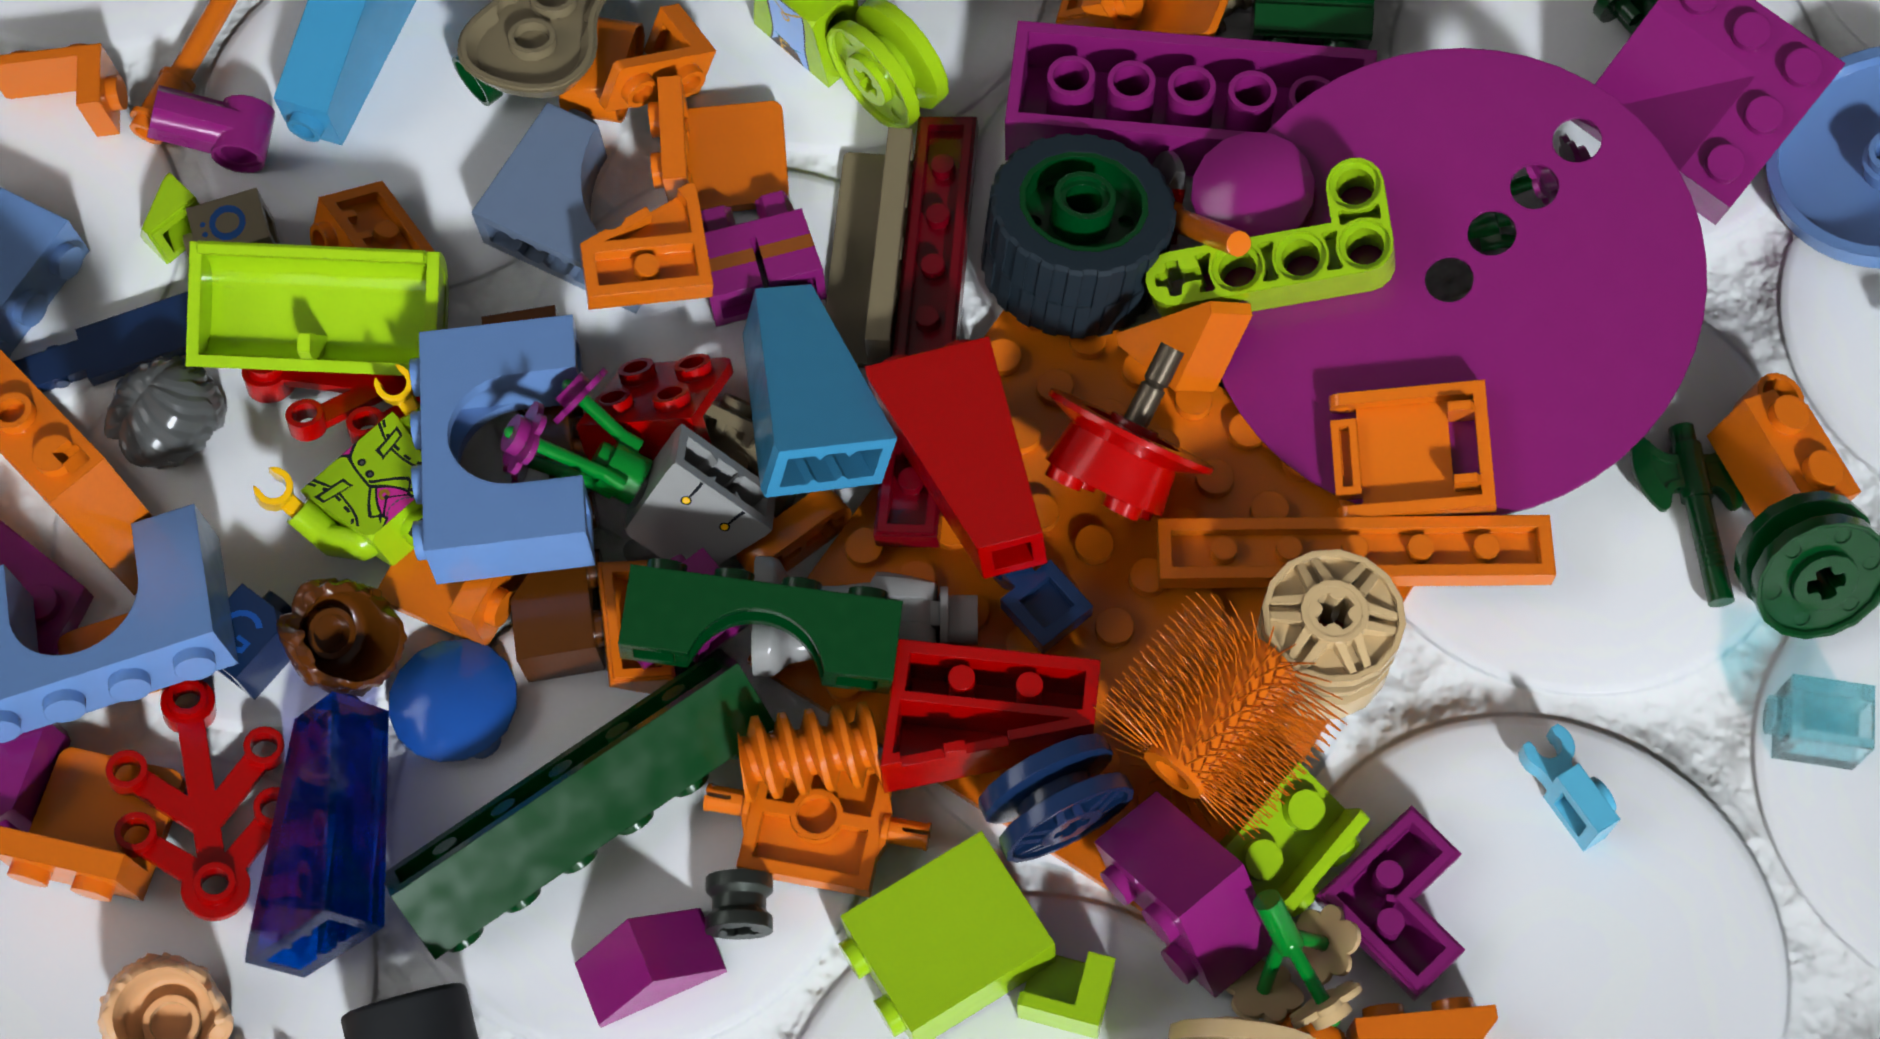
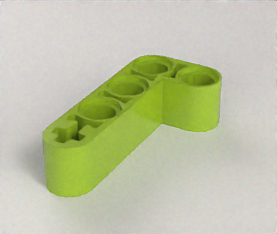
M1349 158L1339 162L1331 169L1326 180V193L1331 223L1250 237L1251 246L1249 251L1240 257L1232 256L1208 245L1169 251L1159 255L1158 260L1146 272V286L1157 312L1164 317L1207 301L1250 303L1252 312L1370 292L1383 287L1391 280L1394 274L1396 259L1385 184L1380 169L1373 162L1364 158ZM1352 187H1364L1372 192L1371 197L1367 201L1358 205L1348 204L1340 199L1341 195ZM1363 245H1373L1383 252L1379 259L1368 265L1355 263L1349 258L1357 247ZM1300 256H1310L1319 262L1315 270L1304 276H1296L1286 270L1288 264ZM1248 267L1256 272L1253 279L1241 287H1232L1224 283L1226 275L1232 269ZM1209 273L1214 287L1213 291L1208 292L1204 288L1207 286L1203 278V274ZM1184 280L1182 294L1171 296L1170 292L1173 291V282Z

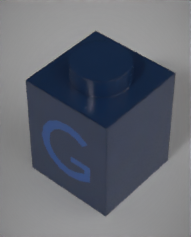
M242 583L228 598L238 664L218 670V672L255 700L290 662L279 640L276 623L280 615L292 613V608L274 592L269 590L261 598Z

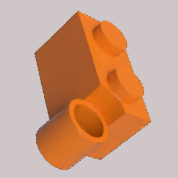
M1770 373L1763 376L1735 403L1733 410L1707 435L1708 440L1755 518L1768 506L1793 494L1821 490L1843 495L1851 501L1862 492L1808 404L1804 403L1801 388L1786 375Z

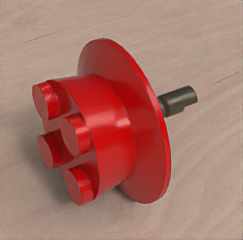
M1162 342L1160 343L1144 375L1145 381L1140 383L1125 415L1115 411L1108 412L1071 394L1051 388L1048 395L1071 421L1045 457L1050 462L1045 475L1079 492L1081 488L1093 493L1098 489L1106 493L1102 505L1131 520L1138 521L1141 518L1149 522L1154 514L1158 516L1163 515L1176 472L1212 475L1214 467L1159 437V433L1148 428L1165 394L1164 388L1169 386L1184 353Z

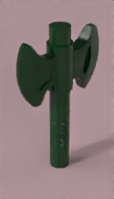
M1689 422L1678 423L1668 429L1671 442L1670 454L1655 447L1645 437L1630 450L1632 472L1642 493L1660 512H1666L1671 507L1673 494L1679 493L1681 504L1686 507L1708 606H1727L1732 604L1735 598L1711 500L1716 495L1728 510L1736 511L1741 507L1744 498L1717 453L1704 454L1702 444L1697 440L1694 425Z

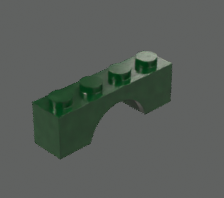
M663 558L649 559L647 566L630 565L618 641L621 659L688 668L700 648L718 633L739 625L761 624L788 633L804 646L816 665L822 686L889 694L894 677L903 601L888 599L889 593L883 589L870 586H853L849 588L848 593L821 590L822 584L820 582L803 577H785L782 579L781 584L754 581L755 575L753 573L737 568H717L714 575L687 572L688 566L686 564Z

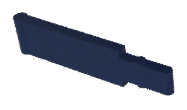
M188 291L75 329L77 340L59 346H49L45 351L12 362L43 393L55 388L68 387L70 383L87 377L91 384L96 386L120 378L127 372L136 369L141 363L150 362L160 356L186 355Z

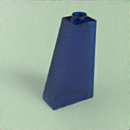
M332 691L294 719L248 937L245 963L305 978L384 928L388 710L362 702L354 695Z

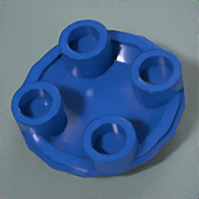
M468 639L440 641L418 651L399 670L389 692V718L400 742L416 755L440 763L466 761L472 757L484 759L493 755L499 749L501 737L507 732L517 709V683L507 661L491 647Z

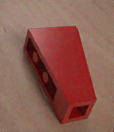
M987 336L975 340H955L942 348L914 355H894L881 363L865 366L870 389L897 436L896 442L983 579L1047 564L1043 532L990 337Z

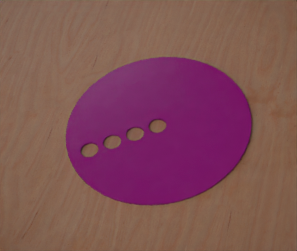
M1432 49L1384 59L1342 75L1312 92L1288 110L1266 131V133L1275 134L1292 142L1309 161L1315 179V207L1311 217L1300 228L1331 223L1326 193V180L1331 169L1343 160L1364 158L1373 162L1380 169L1383 176L1394 239L1395 271L1391 280L1383 287L1370 292L1252 312L1253 316L1222 377L1224 386L1232 401L1259 439L1278 458L1305 479L1336 496L1330 420L1356 418V412L1342 414L1330 412L1328 397L1337 393L1485 379L1497 508L1496 513L1463 516L1507 515L1534 508L1568 494L1593 480L1623 458L1648 433L1664 413L1685 377L1695 353L1703 324L1707 294L1706 252L1702 228L1694 202L1679 169L1654 134L1616 98L1576 74L1559 66L1528 56L1486 49ZM1574 119L1585 120L1592 123L1598 129L1601 135V146L1592 158L1583 162H1570L1561 158L1556 153L1553 147L1554 133L1560 125ZM1542 166L1549 169L1556 176L1559 185L1558 193L1555 199L1545 207L1537 209L1523 207L1512 197L1510 191L1511 181L1514 175L1525 167ZM1352 187L1347 189L1340 199L1345 203L1358 205L1367 201L1371 197L1372 192L1364 187ZM1486 212H1498L1506 215L1511 219L1516 229V237L1512 246L1498 255L1482 254L1476 251L1468 240V229L1471 222L1477 216ZM1363 245L1357 247L1349 258L1355 263L1368 265L1379 259L1383 252L1373 245ZM1300 256L1293 259L1288 264L1286 270L1293 275L1304 276L1315 270L1319 262L1310 256ZM1445 258H1455L1463 261L1468 265L1473 274L1471 290L1466 296L1453 302H1444L1434 298L1425 285V277L1429 268L1435 262ZM1248 267L1232 269L1226 275L1224 283L1232 287H1241L1248 284L1256 272ZM1209 273L1203 274L1207 286L1204 287L1206 292L1213 291L1214 287ZM1475 420L1448 422L1453 474L1474 472L1479 474ZM1363 499L1347 500L1357 505L1363 504Z

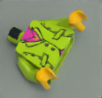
M395 364L399 372L406 379L405 389L400 394H387L376 377L374 379V387L377 394L386 403L399 406L404 416L399 419L392 411L300 490L306 497L304 502L294 495L291 476L279 467H270L269 473L286 487L284 494L280 497L268 498L260 489L253 485L255 499L262 508L275 512L283 510L290 516L287 523L327 556L367 561L376 556L388 565L394 566L414 549L412 524L413 521L423 520L422 504L417 505L414 499L411 468L414 465H422L421 450H416L413 444L410 414L411 411H420V403L413 394L410 373L401 365Z

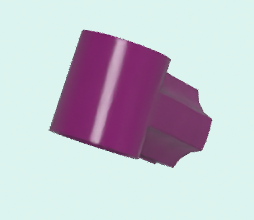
M159 85L147 138L211 153L212 159L217 164L234 172L255 173L261 171L266 163L275 120V111L269 104L253 96L231 95L220 101Z

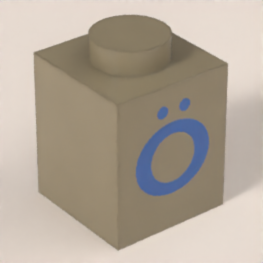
M257 188L186 208L191 233L183 235V241L188 257L190 241L280 244L274 218Z

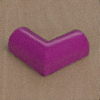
M1411 805L1315 896V902L1322 909L1330 904L1339 906L1344 912V919L1356 923L1360 928L1361 943L1359 946L1415 1001L1456 962L1465 949L1416 901L1429 886L1459 859L1462 853Z

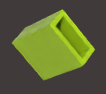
M982 831L840 916L848 938L838 943L857 978L861 979L870 974L882 993V996L875 999L873 1003L893 1037L905 1031L909 1039H934L1056 962V950L1053 939Z

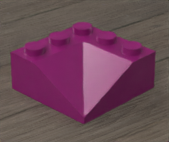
M1658 0L1594 85L1616 98L1635 114L1661 142L1679 169L1692 196L1696 212L1716 225L1846 63L1756 0ZM1581 119L1571 120L1601 142V135L1592 123Z

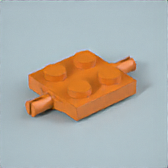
M873 767L867 769L863 788L855 789L846 771H841L837 790L833 792H827L819 774H816L813 777L809 795L801 796L792 778H787L783 797L779 799H773L764 781L760 782L755 802L746 803L744 790L714 785L713 783H708L706 787L707 795H704L703 811H713L741 817L744 835L736 865L737 869L767 872L773 876V880L870 898L877 864L886 851L888 843L927 851L931 837V822L925 823L893 817L891 806L892 792L884 793L883 781L881 784Z

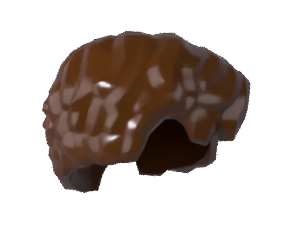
M334 577L304 582L300 585L291 605L292 613L280 615L276 623L279 640L295 671L309 686H317L330 694L346 698L348 695L363 697L372 687L381 686L384 680L388 679L390 674L396 669L397 662L402 658V652L405 648L404 644L407 641L403 622L394 610L390 608L389 602L382 597L381 590L366 586L363 583H356L348 578L340 581Z

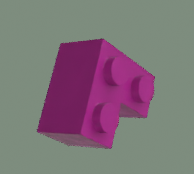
M1158 791L1154 792L1094 841L1106 866V869L1100 873L1104 884L1123 905L1127 906L1134 901L1143 909L1142 915L1147 924L1166 943L1167 947L1161 951L1162 958L1172 972L1185 984H1189L1195 979L1216 998L1269 953L1272 940L1253 905L1256 893L1244 864Z

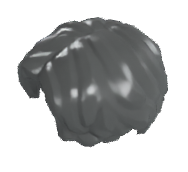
M178 355L174 357L160 356L150 362L141 363L133 371L127 372L117 382L112 401L107 408L104 435L110 439H119L121 452L131 464L157 469L167 465L172 467L180 466L186 458L193 456L196 452L206 447V441L211 438L213 431L224 426L228 407L224 403L219 387L214 383L212 377L207 375V371L203 367L185 366L186 359Z

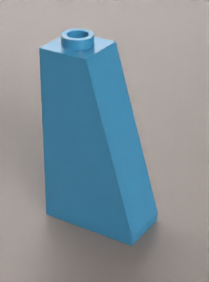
M416 0L307 1L274 95V100L287 127L293 134L309 142H318L321 139L343 145Z
M812 284L756 288L743 331V344L759 482L764 497L770 498L882 484L897 436Z

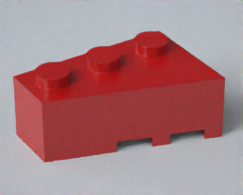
M898 639L880 765L884 793L1012 768L1027 757L1053 744L1079 735L1094 734L1096 709L1094 707L1096 708L1101 660Z

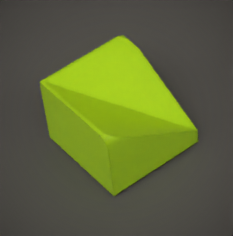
M170 172L164 177L140 234L143 241L166 264L171 263L186 251L183 235L191 233L186 208L199 205L196 197Z

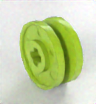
M867 0L859 6L855 13L856 22L853 20H841L829 30L826 36L828 52L848 90L866 111L887 127L909 128L920 117V108L933 109L945 99L949 93L948 78L942 62L928 38L911 18L887 0Z

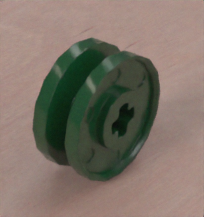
M1821 490L1793 494L1768 506L1747 526L1736 546L1734 571L1742 590L1754 602L1764 622L1780 634L1801 639L1832 636L1858 624L1880 603V532L1871 526L1865 513L1843 495Z

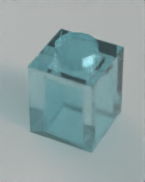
M1792 674L1775 695L1770 694L1765 703L1763 731L1765 734L1772 735L1771 758L1853 770L1875 749V686Z

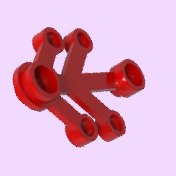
M242 369V377L249 396L261 403L281 401L289 396L295 387L342 393L322 404L313 399H302L292 403L287 408L285 418L290 434L299 441L308 442L316 440L326 432L327 428L346 420L350 440L355 444L372 429L361 430L362 427L369 425L375 427L392 411L399 419L404 416L399 406H393L383 412L376 407H372L384 401L375 390V377L380 381L387 394L397 395L405 389L406 379L404 376ZM420 396L416 397V399L420 403ZM307 418H313L308 422H300Z
M203 680L184 681L165 688L161 696L160 706L166 725L172 731L179 733L188 795L151 773L144 756L134 750H122L115 753L108 760L105 771L108 783L113 791L120 795H134L194 834L197 857L158 836L154 820L143 812H130L122 816L115 825L114 837L118 849L123 854L132 858L142 857L180 881L183 903L194 916L207 921H221L237 914L247 903L251 892V881L247 870L276 832H281L292 824L295 818V804L292 795L283 788L270 787L261 791L253 803L255 818L225 852L221 828L266 771L277 768L283 762L285 757L284 739L280 732L272 727L263 726L250 731L243 743V757L215 790L206 729L213 723L216 717L215 696L211 687ZM187 693L196 694L200 698L199 702L191 708H181L175 704L179 696ZM262 741H269L277 746L276 751L267 757L255 755L252 749L257 743ZM125 765H135L140 769L138 776L130 781H121L115 777L118 769ZM278 801L283 803L287 810L278 818H268L262 813L264 806L270 802ZM142 826L149 830L147 838L140 843L132 844L124 840L126 831L132 827ZM212 876H222L229 882L226 889L218 894H209L202 887L204 882Z

